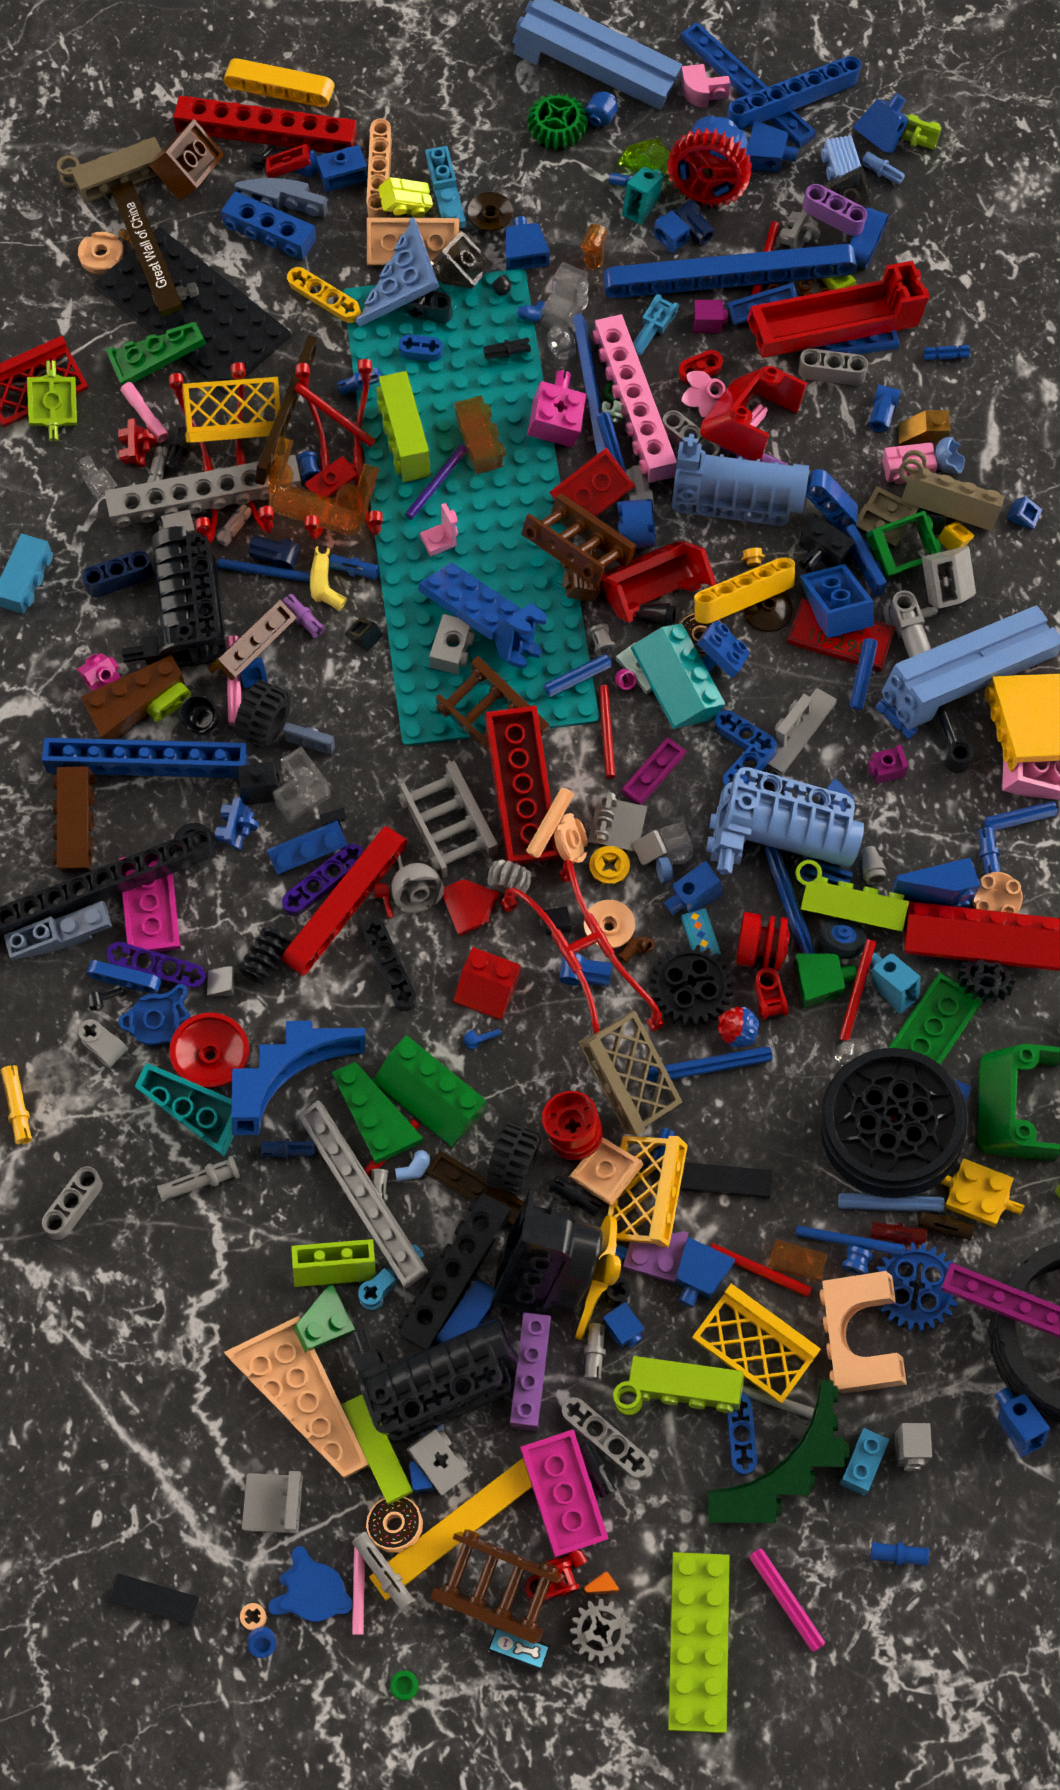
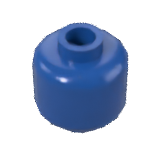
M603 91L597 92L592 96L585 108L589 122L594 126H607L611 123L618 111L616 98L611 93Z

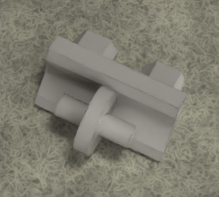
M803 209L801 212L792 211L788 221L792 229L782 228L779 237L782 244L790 245L791 249L802 248L804 243L809 242V240H817L821 231L817 227L818 222Z

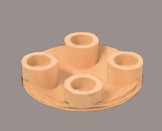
M991 872L979 879L980 887L972 901L974 909L1008 913L1019 912L1023 900L1020 882L1002 872Z

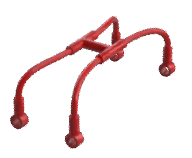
M369 359L358 361V372L361 374L363 381V391L356 419V425L360 428L368 396L369 381L371 380L370 373L373 371L372 361ZM299 363L295 366L296 377L299 378V382L308 388L310 366L306 363ZM307 400L319 435L321 447L319 450L320 471L330 465L329 450L326 447L325 435L316 407ZM354 436V447L352 448L353 462L349 464L357 473L355 487L357 488L364 519L371 533L377 536L383 524V514L380 511L368 512L363 493L362 447L360 446V439ZM329 497L323 501L320 521L318 516L309 515L304 518V527L308 530V534L313 540H317L324 529Z
M240 362L232 364L230 366L232 377L235 380L244 379L246 375L244 364ZM174 373L169 376V384L174 390L175 397L178 399L185 415L182 384H184L183 376L180 373ZM240 384L238 396L244 401L245 384ZM238 401V403H237V409H238V408L240 407V405H241V403H240L239 401ZM243 409L236 416L240 421H242ZM191 417L192 427H197L193 417ZM235 439L237 465L246 464L244 452L241 448V439ZM198 442L203 455L204 472L213 470L212 460L208 455L205 442ZM253 500L247 503L261 530L266 534L271 533L273 528L272 520L274 519L273 508L271 506H263L257 512ZM211 508V525L207 517L195 520L196 531L205 535L210 544L214 539L217 526V509Z
M570 859L563 863V869L559 872V875L564 883L571 881L576 900L584 915L583 919L591 931V934L571 944L567 943L562 932L556 928L543 909L527 894L517 888H509L505 891L504 899L500 902L505 912L512 911L518 906L514 897L516 895L531 906L551 930V936L569 967L577 975L589 1006L593 1035L600 1031L595 1003L582 972V967L574 954L595 943H598L604 955L610 959L618 972L651 1007L653 1011L651 1018L646 1021L651 1032L664 1026L661 1018L662 1014L657 1004L614 955L615 951L593 914L588 911L579 889L573 863Z

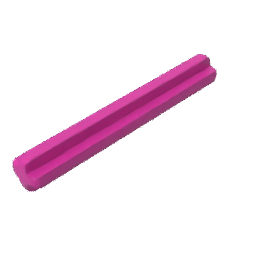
M760 1548L750 1555V1560L808 1647L813 1652L824 1646L825 1641L764 1550Z

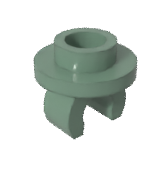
M614 400L613 408L610 410L611 404L603 401L602 411L609 412L613 425H617L618 421L623 420V415L620 413L622 403Z

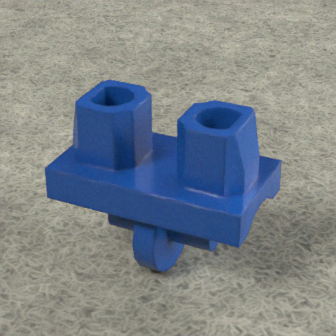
M234 798L233 803L222 805L221 817L228 822L227 826H218L216 828L215 838L221 843L229 844L234 850H241L244 837H248L249 831H256L259 823L253 819L254 813L251 812V808L243 804L241 798Z

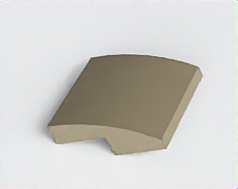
M876 486L869 501L864 505L857 517L856 527L868 533L875 528L918 513L919 507L901 502L902 498ZM910 525L885 533L886 542L897 547Z

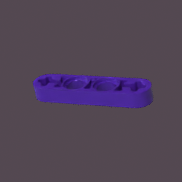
M348 844V846L343 847L290 889L282 899L285 913L290 916H299L335 888L357 861L353 858L349 859L348 854L354 855L357 853L358 860L363 853V849L357 844ZM330 867H337L340 869V874L332 878L327 876L326 871ZM316 882L320 884L321 888L317 893H310L306 889L308 884ZM291 899H292L293 901H297V900H298L299 906H298V907H295L294 905L290 906L289 901H290Z
M124 942L112 943L107 949L108 960L117 966L149 973L161 979L189 987H198L206 979L205 969L189 961ZM121 946L123 947L122 951L127 954H131V949L136 950L132 957V965L127 964L130 959L121 957L119 961L115 960L116 955L112 954L113 949L116 950ZM142 953H146L151 957V964L148 968H141L137 964V958ZM166 961L174 962L177 967L175 974L171 976L165 975L162 972L163 963ZM181 964L186 965L184 970L192 972L194 968L198 969L201 979L195 980L194 983L190 982L191 978L186 975H182V980L177 979L181 972Z

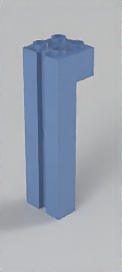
M553 0L529 1L525 9V17L521 16L516 25L517 32L512 41L515 44L513 54L537 65L542 52L658 110L662 109L678 79L682 67L681 63Z
M1036 605L895 664L881 693L891 707L896 706L898 719L909 730L931 721L939 706L988 686L992 676H1011L1056 657L1060 651V635L1054 627L1051 629L1046 624L1048 619Z

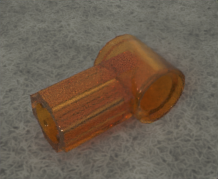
M599 224L589 225L581 243L583 261L586 267L590 269L601 267L604 262L605 240L608 231Z

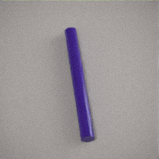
M460 444L411 505L405 513L408 519H414L467 452V448L464 445Z

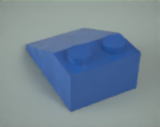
M845 564L799 576L817 623L827 638L838 637L841 634L860 631L874 626L873 600Z
M966 858L897 875L891 892L904 895L903 900L968 908L977 894L980 883L971 858Z

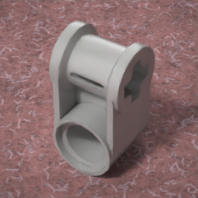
M85 1020L78 1028V1034L83 1045L108 1068H111L128 1050V1047L117 1036L110 1033L95 1020ZM88 1032H91V1033H95V1032H96V1036H94V1037L91 1036V1035L87 1036V1033H88Z

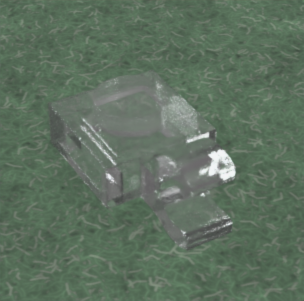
M89 455L80 459L83 464L82 468L88 475L84 478V482L97 500L105 496L106 490L118 488L105 467L97 470Z

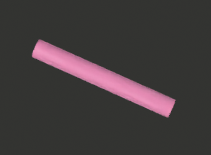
M354 1547L352 1635H364L365 1560L356 1547Z

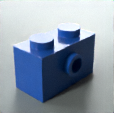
M359 145L346 147L342 150L325 153L316 157L317 172L325 193L368 181V167Z

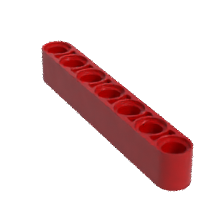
M388 826L383 827L288 946L281 961L300 975H306L373 891L375 884L380 882L407 846L408 839Z

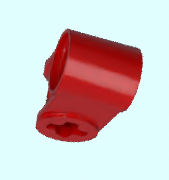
M772 968L761 969L754 981V991L761 1020L764 1021L767 1020V1017L780 1014L788 1016L787 1000L783 993L778 973ZM763 978L770 979L773 985L770 987L763 986L760 980Z
M571 1561L555 1565L559 1568L558 1573L565 1576L563 1581L559 1583L551 1581L544 1602L581 1589L580 1585L576 1584L570 1568L572 1566ZM536 1574L529 1577L524 1588L525 1597L530 1602L534 1596L530 1591V1585L533 1582H539L540 1576Z

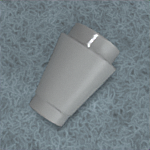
M874 846L863 848L861 850L863 879L868 885L882 884L886 881L888 873Z

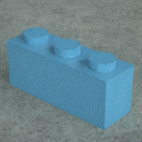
M20 534L0 577V607L25 614L27 607L32 605L34 592L37 586L42 584L43 572L53 559V552H51L48 541Z

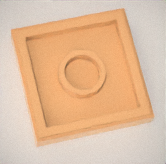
M603 1138L598 1150L590 1157L582 1159L569 1178L578 1186L583 1187L586 1191L612 1206L644 1164L640 1159Z

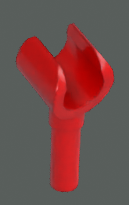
M385 883L375 884V898H383L387 918H393L388 885Z
M575 1550L563 1557L548 1560L546 1563L555 1566L571 1561L574 1569H576L588 1560L582 1550Z

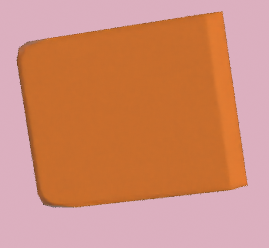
M604 1572L584 1587L585 1595L619 1592L618 1586L608 1572Z

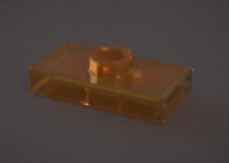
M775 1239L768 1267L820 1282L828 1254Z

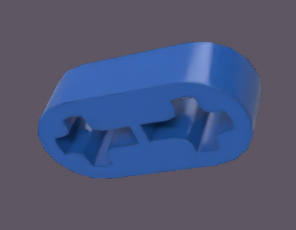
M405 335L399 340V353L406 359L437 361L443 355V343L436 337ZM408 344L412 345L411 349H406V347H408ZM431 347H436L434 352L429 351Z

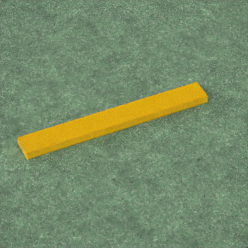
M523 1458L423 1534L414 1545L405 1548L404 1551L388 1561L395 1574H400L403 1578L401 1582L404 1586L461 1543L453 1539L454 1533L464 1532L465 1529L476 1532L532 1488ZM373 1573L369 1578L387 1601L391 1596L388 1592L384 1593L381 1589V1582Z

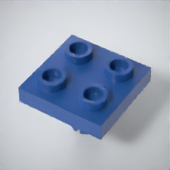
M718 620L708 625L697 642V645L706 653L701 659L707 671L710 672L718 664L731 678L740 671L750 654L747 646L741 640H737L730 633L729 628Z

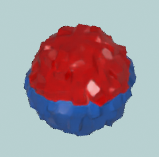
M736 1006L718 1017L717 1029L723 1041L734 1048L749 1046L754 1043L755 1036L758 1035L759 1021L750 1009Z

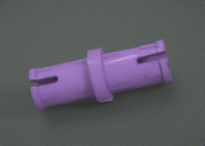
M289 594L288 597L286 596L282 602L297 617L294 621L298 625H302L313 638L318 637L316 632L319 635L323 633L325 626L312 615L309 607H304L293 594Z

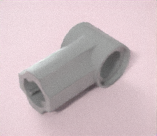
M639 465L632 466L626 470V474L636 486L627 493L628 501L652 499L654 511L653 493L649 489L646 474L642 475Z

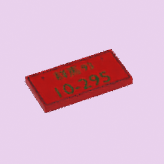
M802 598L787 643L858 665L863 640L870 638L878 642L872 670L881 672L896 627L874 620V626L841 634L838 637L827 638L817 623L809 601Z

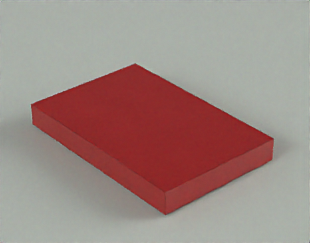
M605 448L551 490L549 494L555 500L556 496L562 493L597 517L636 485L609 450Z

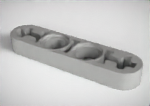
M572 1397L564 1401L561 1411L562 1417L586 1440L591 1441L600 1452L631 1478L641 1479L648 1474L650 1460L646 1454L581 1399ZM569 1405L571 1407L580 1406L579 1413L584 1418L586 1413L591 1415L585 1420L582 1427L578 1425L581 1419L577 1415L568 1416L569 1409L567 1407ZM594 1421L599 1422L603 1427L602 1434L596 1437L591 1436L587 1431L588 1424ZM612 1440H620L624 1444V1451L621 1454L614 1455L609 1451L608 1445ZM629 1449L633 1451L630 1457L637 1462L640 1459L644 1461L642 1465L645 1469L644 1471L639 1469L636 1472L632 1471L633 1464L628 1459H626L625 1464L620 1461L626 1457Z

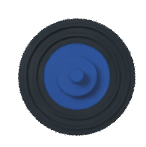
M833 918L826 921L819 934V943L823 950L828 954H837L840 959H852L859 956L866 942V934L863 928L854 921L843 918Z

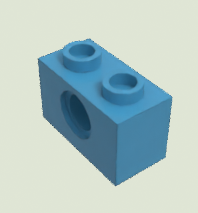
M863 1428L858 1435L839 1485L865 1496L870 1489L889 1439Z

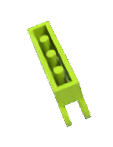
M805 860L797 866L796 878L801 884L805 885L800 909L903 931L909 901L903 900L904 895L889 892L888 897L878 895L879 889L865 886L863 891L853 889L854 884L838 881V885L828 884V878L821 877L822 870L820 865L813 860ZM805 864H811L817 869V876L811 882L804 881L800 876V869Z
M633 1356L630 1379L616 1386L613 1398L618 1411L628 1416L638 1413L642 1408L643 1401H650V1398L660 1399L662 1403L667 1405H677L678 1402L689 1403V1407L695 1409H705V1406L716 1407V1410L719 1412L732 1413L733 1410L740 1411L744 1375L743 1371ZM630 1392L637 1396L631 1404L626 1405L620 1402L621 1396L625 1393Z

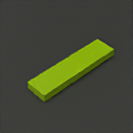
M363 1395L341 1404L387 1504L389 1505L412 1494L413 1490L387 1435L377 1431L373 1425Z

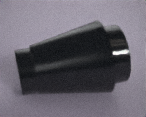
M670 603L640 606V620L664 627L674 625L676 606H671Z

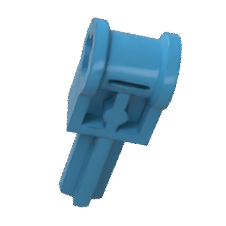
M660 294L654 297L642 317V325L644 327L633 342L637 355L643 354L656 332L661 335L664 333L678 312V303L672 304L662 299Z
M412 1245L421 1259L424 1253L418 1246ZM391 1266L387 1270L384 1268L376 1277L364 1282L359 1287L360 1303L366 1310L373 1311L380 1308L384 1298L397 1286L396 1282L399 1278ZM370 1292L373 1294L375 1292L376 1299L373 1300L371 1297L367 1299L366 1293Z

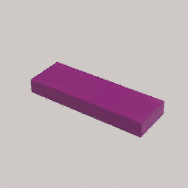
M667 737L623 786L620 793L634 804L643 805L686 756L687 751Z

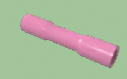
M131 382L125 383L120 389L124 397L135 408L145 422L147 429L150 430V433L156 436L157 442L162 443L166 441L169 433L145 404L143 397Z

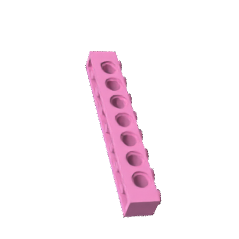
M622 314L595 320V330L592 331V339L594 344L599 346L598 354L601 363L605 362L606 378L608 381L613 382V397L622 403L620 413L627 422L625 423L628 437L632 436L633 452L635 456L639 455V467L642 475L646 474L649 483L675 477L677 460Z

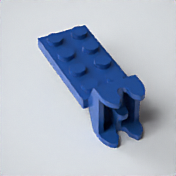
M453 562L419 583L418 591L490 640L495 638L499 657L508 664L517 668H526L527 662L525 657L520 655L521 653H525L530 657H541L540 647L533 642L536 623L545 625L547 616L534 604L530 603L521 609Z

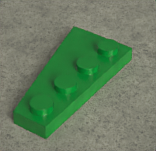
M196 322L169 329L166 331V334L160 336L155 334L146 336V340L137 343L130 341L117 349L114 347L106 348V352L119 382L123 386L125 383H134L200 348L206 342Z
M357 1062L332 1072L333 1078L375 1164L424 1142L423 1137Z

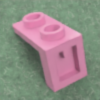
M446 503L441 504L442 524L420 533V538L430 557L457 546L456 536L459 533L456 524L458 519L454 510H449Z

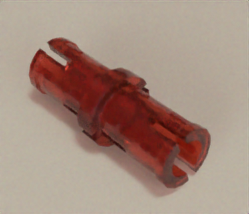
M872 1221L870 1238L891 1240L896 1244L914 1242V1244L922 1245L926 1243L927 1229L903 1226V1223L898 1222L896 1225ZM887 1231L896 1232V1233L910 1234V1236L901 1235V1234L887 1233Z

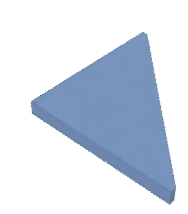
M414 217L410 218L409 227L394 248L395 252L390 262L387 261L379 276L380 280L377 286L371 290L364 303L365 308L361 315L357 316L356 323L359 327L439 288L422 235Z

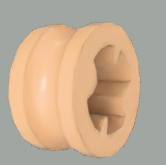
M250 1603L241 1610L240 1621L246 1629L252 1631L257 1627H263L266 1623V1612L259 1604ZM248 1611H260L261 1615H258V1617L261 1619L257 1624L255 1622L250 1624L246 1622V1619H249L246 1616Z

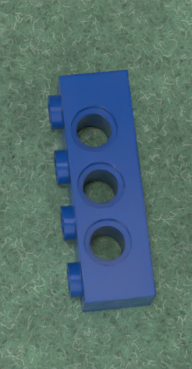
M234 191L221 210L223 225L229 230L245 234L248 238L263 242L270 248L279 249L291 257L304 260L316 242L314 225Z

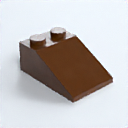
M193 119L153 159L149 166L180 201L198 188L225 154L197 121Z

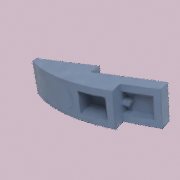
M258 178L236 182L234 186L236 192L277 210L285 206L290 210H298L311 216L325 218L328 212L327 198L309 192L308 183L280 178Z
M101 901L57 919L48 917L5 934L4 938L9 957L13 960L42 955L92 939L91 935L108 929L112 925L106 904Z

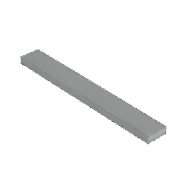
M317 1100L297 1116L404 1287L408 1288L428 1273V1270L321 1101Z

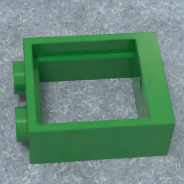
M925 510L875 528L865 534L875 560L881 565L884 578L923 565L922 558L896 567L884 537L885 533L915 523L926 555L942 551L940 541L935 538L932 531V520L926 515Z

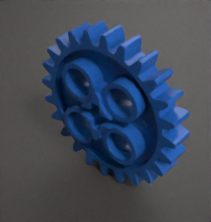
M911 1242L910 1250L904 1248L903 1256L891 1254V1260L883 1257L882 1262L885 1267H876L877 1272L887 1271L892 1276L895 1294L897 1292H905L909 1297L908 1302L905 1304H886L880 1310L881 1314L890 1312L889 1322L895 1318L899 1319L898 1328H901L904 1323H908V1330L910 1332L914 1325H918L920 1332H923L924 1324H928L930 1329L933 1330L935 1320L941 1325L944 1324L943 1314L952 1317L949 1307H958V1303L953 1300V1298L958 1297L940 1290L950 1263L954 1262L953 1260L944 1262L945 1252L939 1256L935 1255V1246L929 1252L926 1251L925 1243L921 1245L919 1250L916 1249L914 1242ZM918 1264H922L923 1270L920 1286L925 1289L919 1290L917 1307L913 1311L911 1310L914 1289L911 1286L915 1284ZM903 1265H908L913 1269V1274L910 1277H902L898 1273V1269ZM935 1270L940 1274L941 1278L937 1282H929L925 1277L927 1271ZM924 1297H932L936 1301V1306L932 1309H925L921 1305V1300Z

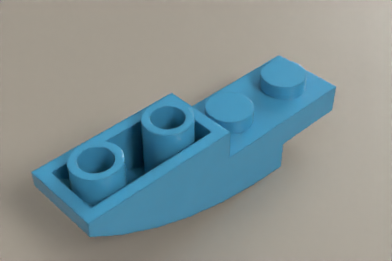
M448 146L426 149L425 154L439 218H459V228L466 227V220L457 190L456 177Z

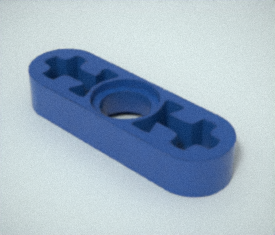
M97 960L90 961L86 975L92 979L149 994H158L162 982L155 975Z
M742 1393L741 1404L746 1405V1408L742 1410V1419L748 1418V1422L741 1420L732 1423V1419L737 1420L738 1418L737 1410L726 1414L732 1469L738 1475L747 1476L757 1466L752 1403L750 1398ZM737 1427H745L749 1431V1439L747 1441L740 1442L735 1439L734 1430ZM750 1445L751 1450L746 1449L745 1454L746 1459L751 1460L752 1463L748 1464L747 1469H743L742 1465L736 1462L741 1459V1449L735 1451V1447L745 1448Z

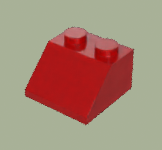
M472 947L462 969L453 1003L502 1021L521 976V965Z

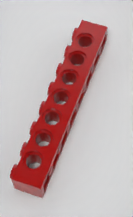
M179 95L173 116L176 132H181L195 119L209 137L288 148L307 144L310 150L323 153H332L346 147H353L357 138L356 120L244 105L236 102H223L214 99H201L192 96Z

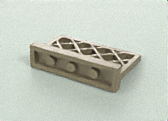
M630 1011L593 1036L585 1037L578 1042L625 1134H640L645 1130L644 1127L682 1103L636 1011ZM629 1020H632L635 1026L633 1037L622 1034L624 1025ZM607 1034L615 1036L612 1051L605 1049L600 1040ZM621 1038L632 1041L629 1055L618 1053ZM637 1043L645 1045L647 1049L645 1060L634 1058ZM617 1056L627 1059L624 1074L617 1072L614 1067ZM633 1061L644 1064L640 1078L630 1076ZM649 1066L656 1067L659 1073L657 1083L646 1081ZM629 1079L639 1082L636 1097L629 1095L626 1090ZM645 1084L655 1087L652 1101L642 1099ZM661 1089L668 1090L672 1101L666 1105L658 1103ZM641 1102L651 1105L649 1116L643 1120L638 1113Z

